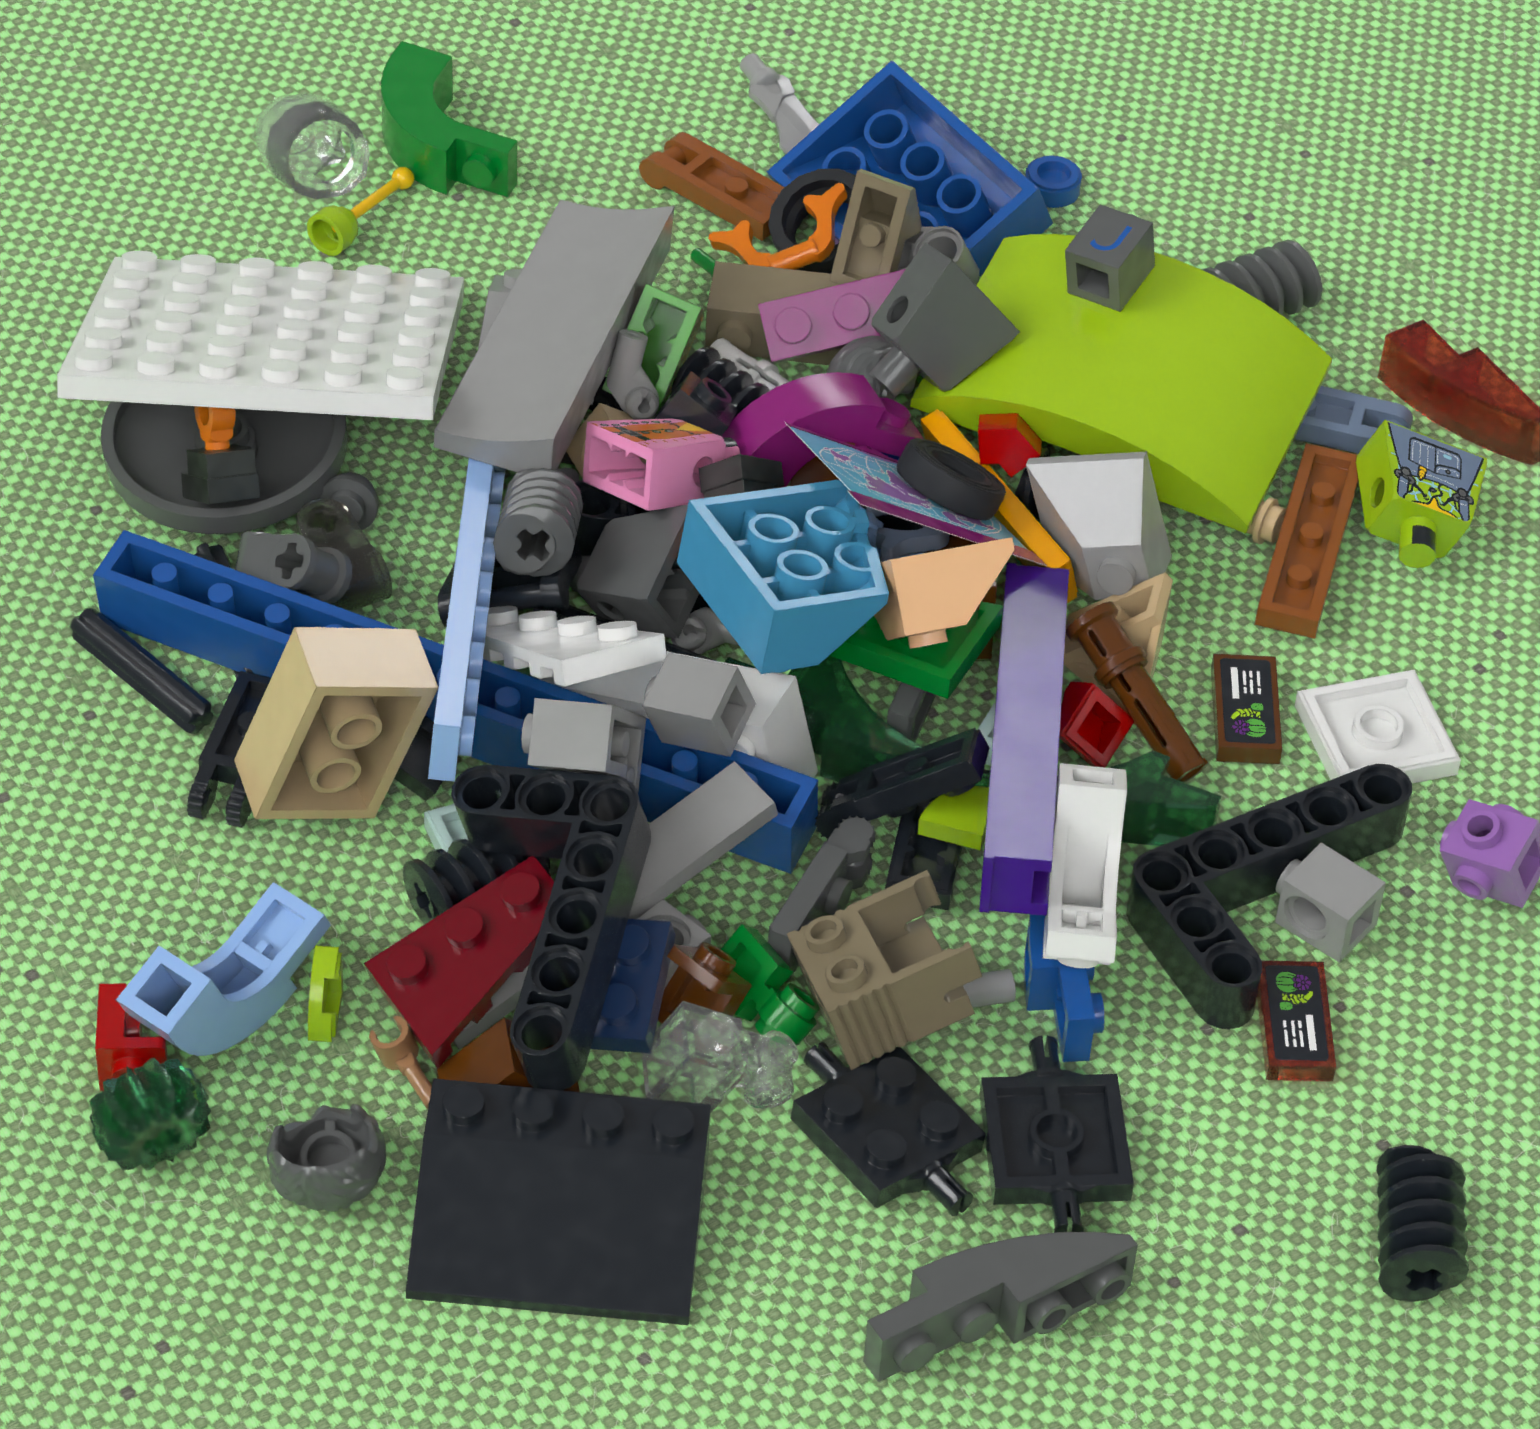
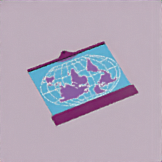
M785 422L849 489L847 490L848 493L860 505L975 543L1012 537L1015 548L1012 555L1047 566L1034 552L1028 550L995 516L986 521L972 519L955 513L922 495L899 475L896 467L898 460L889 458L870 446H854Z

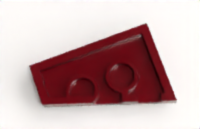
M533 856L364 963L370 978L398 1016L407 1021L414 1038L437 1069L453 1052L450 1044L471 1021L478 1024L492 1008L491 997L511 974L523 972L530 963L554 884L553 879Z

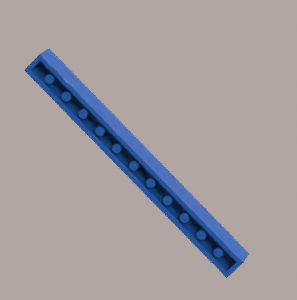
M123 530L93 574L100 613L117 627L238 672H246L244 668H248L254 674L272 677L294 627L398 629ZM419 636L439 687L444 645ZM483 659L471 757L491 765L539 769L528 765L529 754L524 753L521 740L524 719L528 713L533 714L535 698L598 704L607 703ZM438 690L425 715L433 722ZM646 718L638 794L647 821L650 823L735 761L775 802L778 815L729 850V852L792 874L817 827L814 824L817 821L815 818L818 815V779L734 750L731 757L662 743L652 723Z

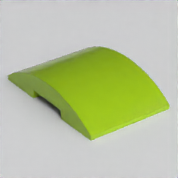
M1028 234L1004 238L976 286L1020 333L951 390L942 392L923 378L911 398L910 407L929 414L938 409L940 412L943 411L952 423L978 432L980 414L1018 413L1041 440L1080 455L1147 452L1159 501L1246 534L1331 367L1332 358L1307 334L1262 301L1204 270L1177 259L1154 252V268L1121 312L1068 293L1065 249L1076 235Z

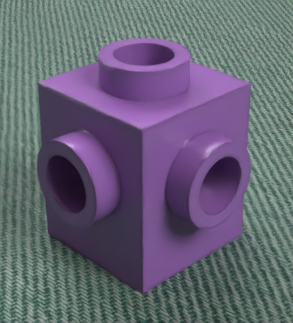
M1469 799L1457 821H1451L1447 825L1440 842V853L1453 886L1466 896L1474 899L1483 900L1489 897L1523 908L1540 878L1539 820L1524 816L1515 808L1505 804L1491 806Z

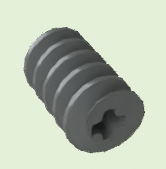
M1289 239L1277 242L1273 247L1268 246L1257 249L1253 254L1248 253L1238 256L1234 261L1228 260L1218 263L1214 268L1201 269L1245 291L1281 315H1283V311L1288 315L1298 313L1303 305L1307 308L1315 307L1322 296L1321 277L1315 262L1300 244Z
M531 468L517 472L509 482L493 541L496 559L505 571L533 577L547 576L562 569L570 560L583 509L581 491L570 477L557 470Z

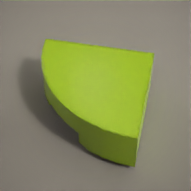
M974 786L961 795L948 797L943 794L933 800L919 818L918 835L981 851L985 840L989 787Z
M315 945L309 991L308 1041L332 1042V1037H336L343 996L342 953L339 952V947Z

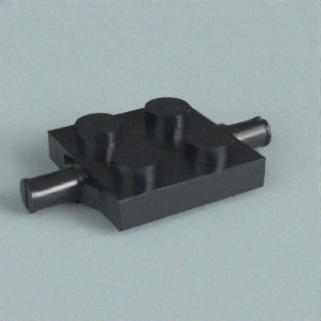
M1047 1035L1044 1052L1043 1037L1038 1036L1029 1043L1033 1071L1016 1077H981L979 1096L983 1128L986 1133L985 1144L993 1205L1040 1203L1051 1205L1055 1226L1054 1233L1067 1232L1068 1227L1069 1232H1084L1079 1204L1084 1202L1131 1201L1134 1181L1117 1074L1083 1075L1062 1070L1059 1063L1058 1042L1055 1037Z
M820 1042L818 1048L814 1045L806 1053L804 1063L825 1084L794 1100L790 1119L875 1208L886 1204L902 1194L920 1192L922 1190H929L948 1210L951 1216H957L959 1211L962 1213L972 1203L973 1195L950 1172L957 1164L982 1151L986 1133L901 1047H896L894 1051L886 1052L881 1057L874 1058L853 1070L846 1067L828 1048L825 1042Z

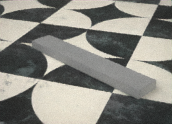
M735 761L649 824L651 843L629 919L639 918L659 901L673 893L778 815L775 802ZM528 966L523 972L512 973L491 997L492 1008L478 1024L471 1021L457 1036L453 1044L459 1050L516 1008Z

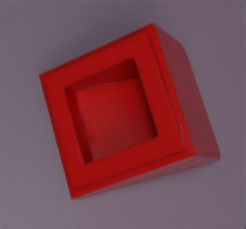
M1071 681L1064 692L1061 705L1059 738L1090 766L1105 768L1134 721L1130 715L1094 683Z

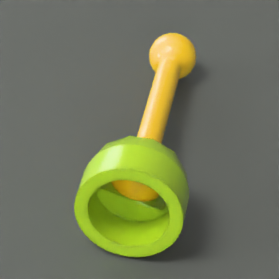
M407 167L395 169L389 182L350 210L335 205L319 210L307 222V232L311 242L319 251L328 256H336L343 252L353 243L358 235L357 219L397 189L405 190L410 188L414 183L413 172Z

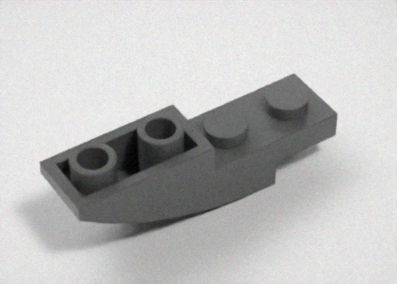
M1056 1232L1021 1236L983 1244L945 1256L919 1267L912 1272L909 1300L867 1320L863 1362L876 1380L880 1382L900 1371L909 1373L920 1369L935 1354L961 1341L964 1343L977 1341L985 1336L996 1324L1000 1325L1013 1344L1037 1332L1039 1334L1050 1333L1064 1324L1069 1316L1095 1303L1098 1305L1111 1303L1131 1286L1138 1244L1129 1234Z

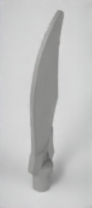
M749 54L740 62V69L750 80L749 98L762 108L772 123H775L779 134V148L787 154L819 124L795 96V90L790 79L778 74L773 68L767 67L757 54Z

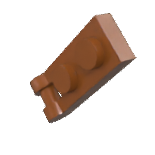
M679 132L665 143V151H655L640 162V174L650 187L661 189L665 186L734 226H737L742 220H747L753 229V236L761 241L771 235L768 227L771 207L784 187L688 133Z

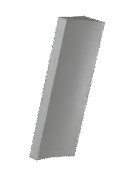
M560 199L434 430L433 447L514 472L531 468L557 470L610 367L619 330L628 328L645 285H652L670 250L675 206L648 209H608L581 205Z

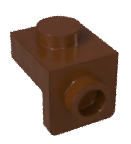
M702 942L699 947L674 944L667 957L677 964L678 968L664 989L658 1021L696 1051L711 1053L752 985L733 971L737 964L736 961L718 947L706 942Z

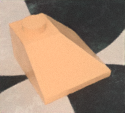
M1013 538L881 562L889 596L887 604L874 616L886 639L892 640L908 637L910 649L948 642L946 629L963 626L968 623L1014 552Z

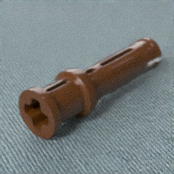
M1109 601L1097 605L1074 620L1068 626L1065 633L1070 641H1078L1095 666L1097 671L1094 674V678L1100 686H1104L1105 689L1113 688L1138 727L1139 732L1146 739L1166 770L1171 783L1174 786L1181 785L1201 773L1208 766V762L1202 757L1176 717L1175 712L1168 705L1144 668L1148 663L1146 659L1147 653L1142 646H1134L1116 619L1119 610L1115 604Z

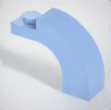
M273 882L233 934L214 954L204 961L190 966L163 947L158 946L116 1000L132 1018L180 1050L196 1056L219 1053L240 1043L253 1034L284 1005L297 989L290 977L331 924L323 913Z

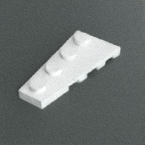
M516 606L491 607L488 610L483 659L490 662L504 660V666L514 670L529 667L530 675L540 679L553 677L554 674L555 684L564 687L663 661L667 656L664 634L639 631L635 621H615L597 625L596 617L574 616L557 620L555 611H535L518 615Z

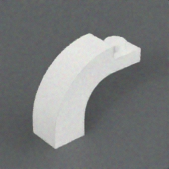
M1064 763L1059 765L1052 870L1049 879L1048 910L1044 922V959L1058 960L1060 963L1074 968H1092L1098 964L1110 965V963H1114L1117 942L1116 899L1118 870L1127 796L1126 770Z

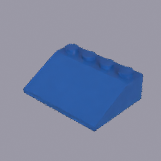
M892 60L766 171L769 178L783 187H786L798 176L817 169H841L856 175L858 170L864 169L914 187L921 227L947 226L958 231L979 268V276L983 275L1004 238L1042 234L1053 224L1039 188ZM847 203L841 204L835 217V238L839 241L849 205Z

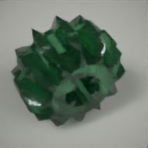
M151 1058L142 1067L132 1069L127 1066L125 1074L118 1078L106 1079L103 1082L104 1091L97 1093L89 1100L92 1110L89 1118L94 1127L91 1131L100 1150H104L108 1160L116 1161L122 1170H131L141 1165L147 1171L151 1170L158 1162L164 1160L174 1162L175 1155L181 1151L196 1148V1138L203 1136L211 1128L208 1119L211 1113L207 1103L209 1097L200 1079L195 1078L192 1069L183 1067L179 1059H169L160 1064L155 1058Z

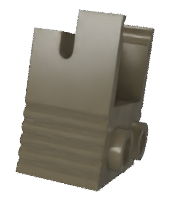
M928 870L847 906L845 910L840 909L834 915L818 917L808 925L802 926L799 931L794 930L787 933L809 991L819 1005L820 1012L850 1070L859 1067L861 1063L870 1062L873 1057H881L884 1052L890 1053L896 1047H903L908 1041L914 1042L975 1014L968 994L963 985L982 977L970 943L966 942L957 949L947 948L942 950L924 916L906 924L924 915L929 907L941 905Z

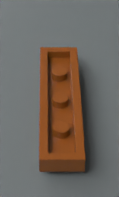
M1309 443L1305 444L1259 601L1255 625L1316 638L1359 483L1356 466L1357 454Z

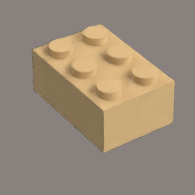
M294 627L234 759L255 819H358L376 817L438 690L437 682L416 629Z

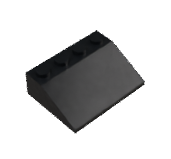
M433 1078L422 1145L405 1290L406 1299L689 1325L709 1152L711 1104Z

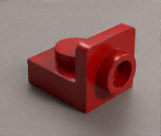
M126 983L99 984L95 1052L100 1091L138 1093L145 1090L167 1089L169 1086V1069L166 1040L162 1037H142V1024L132 1018L117 1002L116 999L126 988Z

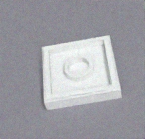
M1415 670L1297 691L1295 708L1330 780L1373 764H1388L1399 768L1408 775L1411 783L1458 775L1461 759Z

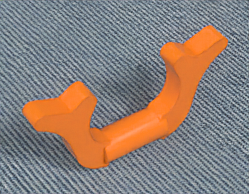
M837 183L821 196L807 195L804 197L803 203L806 211L817 221L815 232L805 242L774 254L758 252L752 245L753 229L751 224L747 220H742L733 230L710 233V243L713 249L733 253L746 265L796 270L814 262L821 263L829 257L835 246V217L839 207L848 196L845 186L842 183Z

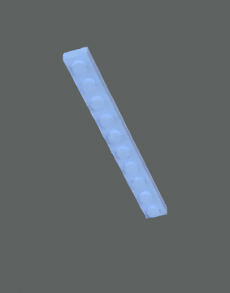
M469 458L428 774V779L455 782L458 755L469 757L472 755L495 562L493 541L500 518L506 470Z

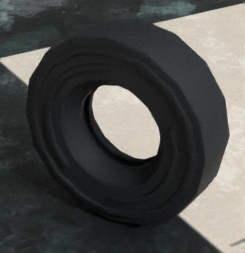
M915 438L910 440L899 457L896 466L899 475L922 495L955 513L972 519L983 521L991 519L999 509L1006 493L1004 485L983 466L947 446L926 439Z

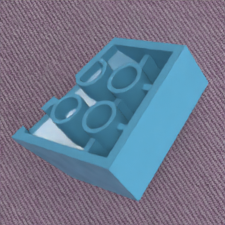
M840 480L693 499L688 502L677 564L760 674L782 673L791 669L819 665L887 604L889 591L877 548L871 546L867 533L870 523L865 509H860L859 503L848 493L847 490L849 489Z

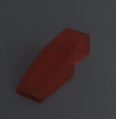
M1424 319L1386 334L1377 378L1399 398L1431 421L1467 441L1528 465L1540 462V408L1482 350L1476 347L1458 354Z

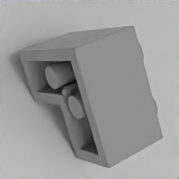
M535 698L533 714L528 713L524 719L521 738L522 749L524 753L529 754V766L544 770L618 776L633 783L638 792L646 717L610 704Z

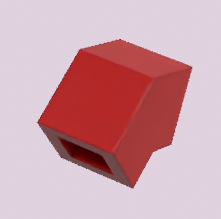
M1018 413L979 415L980 465L999 464L1010 477H1013L1026 467L1029 458L1041 456L1042 440Z

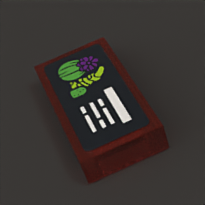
M1262 961V974L1257 1002L1266 1080L1333 1081L1336 1071V1059L1324 962Z

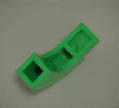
M401 41L386 62L381 78L382 135L386 149L398 167L409 168L414 174L415 181L445 195L449 193L456 182H460L509 197L517 185V140L465 125L448 117L444 111L453 100L452 56Z

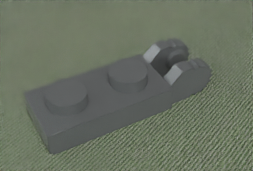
M849 816L846 820L842 819V823H838V828H835L828 840L823 843L769 926L768 943L793 971L785 982H789L799 966L787 933L794 930L799 931L802 926L808 925L818 917L834 915L840 909L845 910L852 889L861 888L867 880V875H870L873 859L871 858L872 853L869 852L870 847H873V842H875L876 831H874L875 826L871 825V821H866L864 817L858 818L856 816L851 818Z

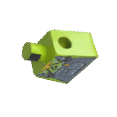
M1384 420L1356 456L1365 528L1372 535L1399 544V559L1408 567L1424 568L1431 565L1435 558L1445 557L1467 531L1473 520L1487 467V458Z

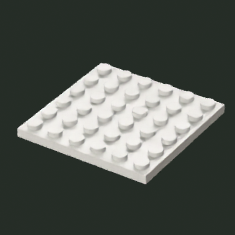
M148 251L126 252L122 254V257H114L57 374L58 398L433 420L463 303L464 277H451L448 271L438 268L420 269L415 274L392 273L389 267L382 265H363L358 267L356 271L333 270L331 264L321 261L303 262L298 267L275 266L272 260L265 258H247L241 260L239 264L216 263L214 257L203 254L186 255L180 260L157 259L156 254Z

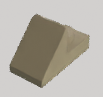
M864 169L857 171L830 282L840 285L898 270L905 241L920 233L922 226L914 187Z

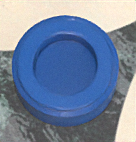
M1043 156L1033 160L1027 166L1025 177L1039 188L1046 207H1065L1078 199L1082 173L1074 162L1060 156Z

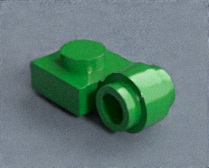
M741 924L721 948V950L736 961L737 964L733 971L752 985L735 1015L752 1022L759 1013L760 1018L754 1024L756 1030L773 1046L785 1051L791 1043L799 1045L817 1024L814 1016L820 1010V1007L808 993L795 984L789 983L784 990L779 989L793 973L792 969L757 929Z

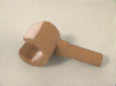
M394 1016L393 1019L401 1033L399 1038L391 1043H382L378 1040L375 1032L371 1030L369 1034L370 1041L382 1065L391 1070H400L428 1109L432 1085L416 1059L419 1047L407 1021L400 1016Z

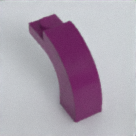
M841 372L805 376L772 389L737 414L728 429L721 436L734 439L742 455L782 462L784 486L782 487H787L796 472L816 457L785 422L842 442L855 443V446L867 445L879 452L899 457L910 440L915 438L924 439L910 419L911 414L906 407L892 399L879 398L864 375Z

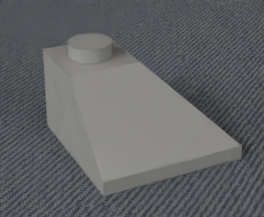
M1147 452L1028 459L1026 468L1041 526L1071 559L1078 588L1094 600H1102L1112 595L1125 594L1132 586L1166 571L1172 554Z

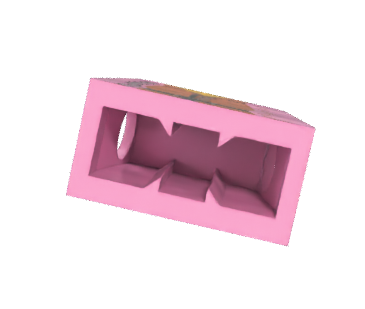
M679 419L587 421L583 482L648 511L688 505L689 500L704 498V494L701 493L698 468L739 455L740 451L734 439L730 437L723 438ZM639 457L646 459V464L643 463Z

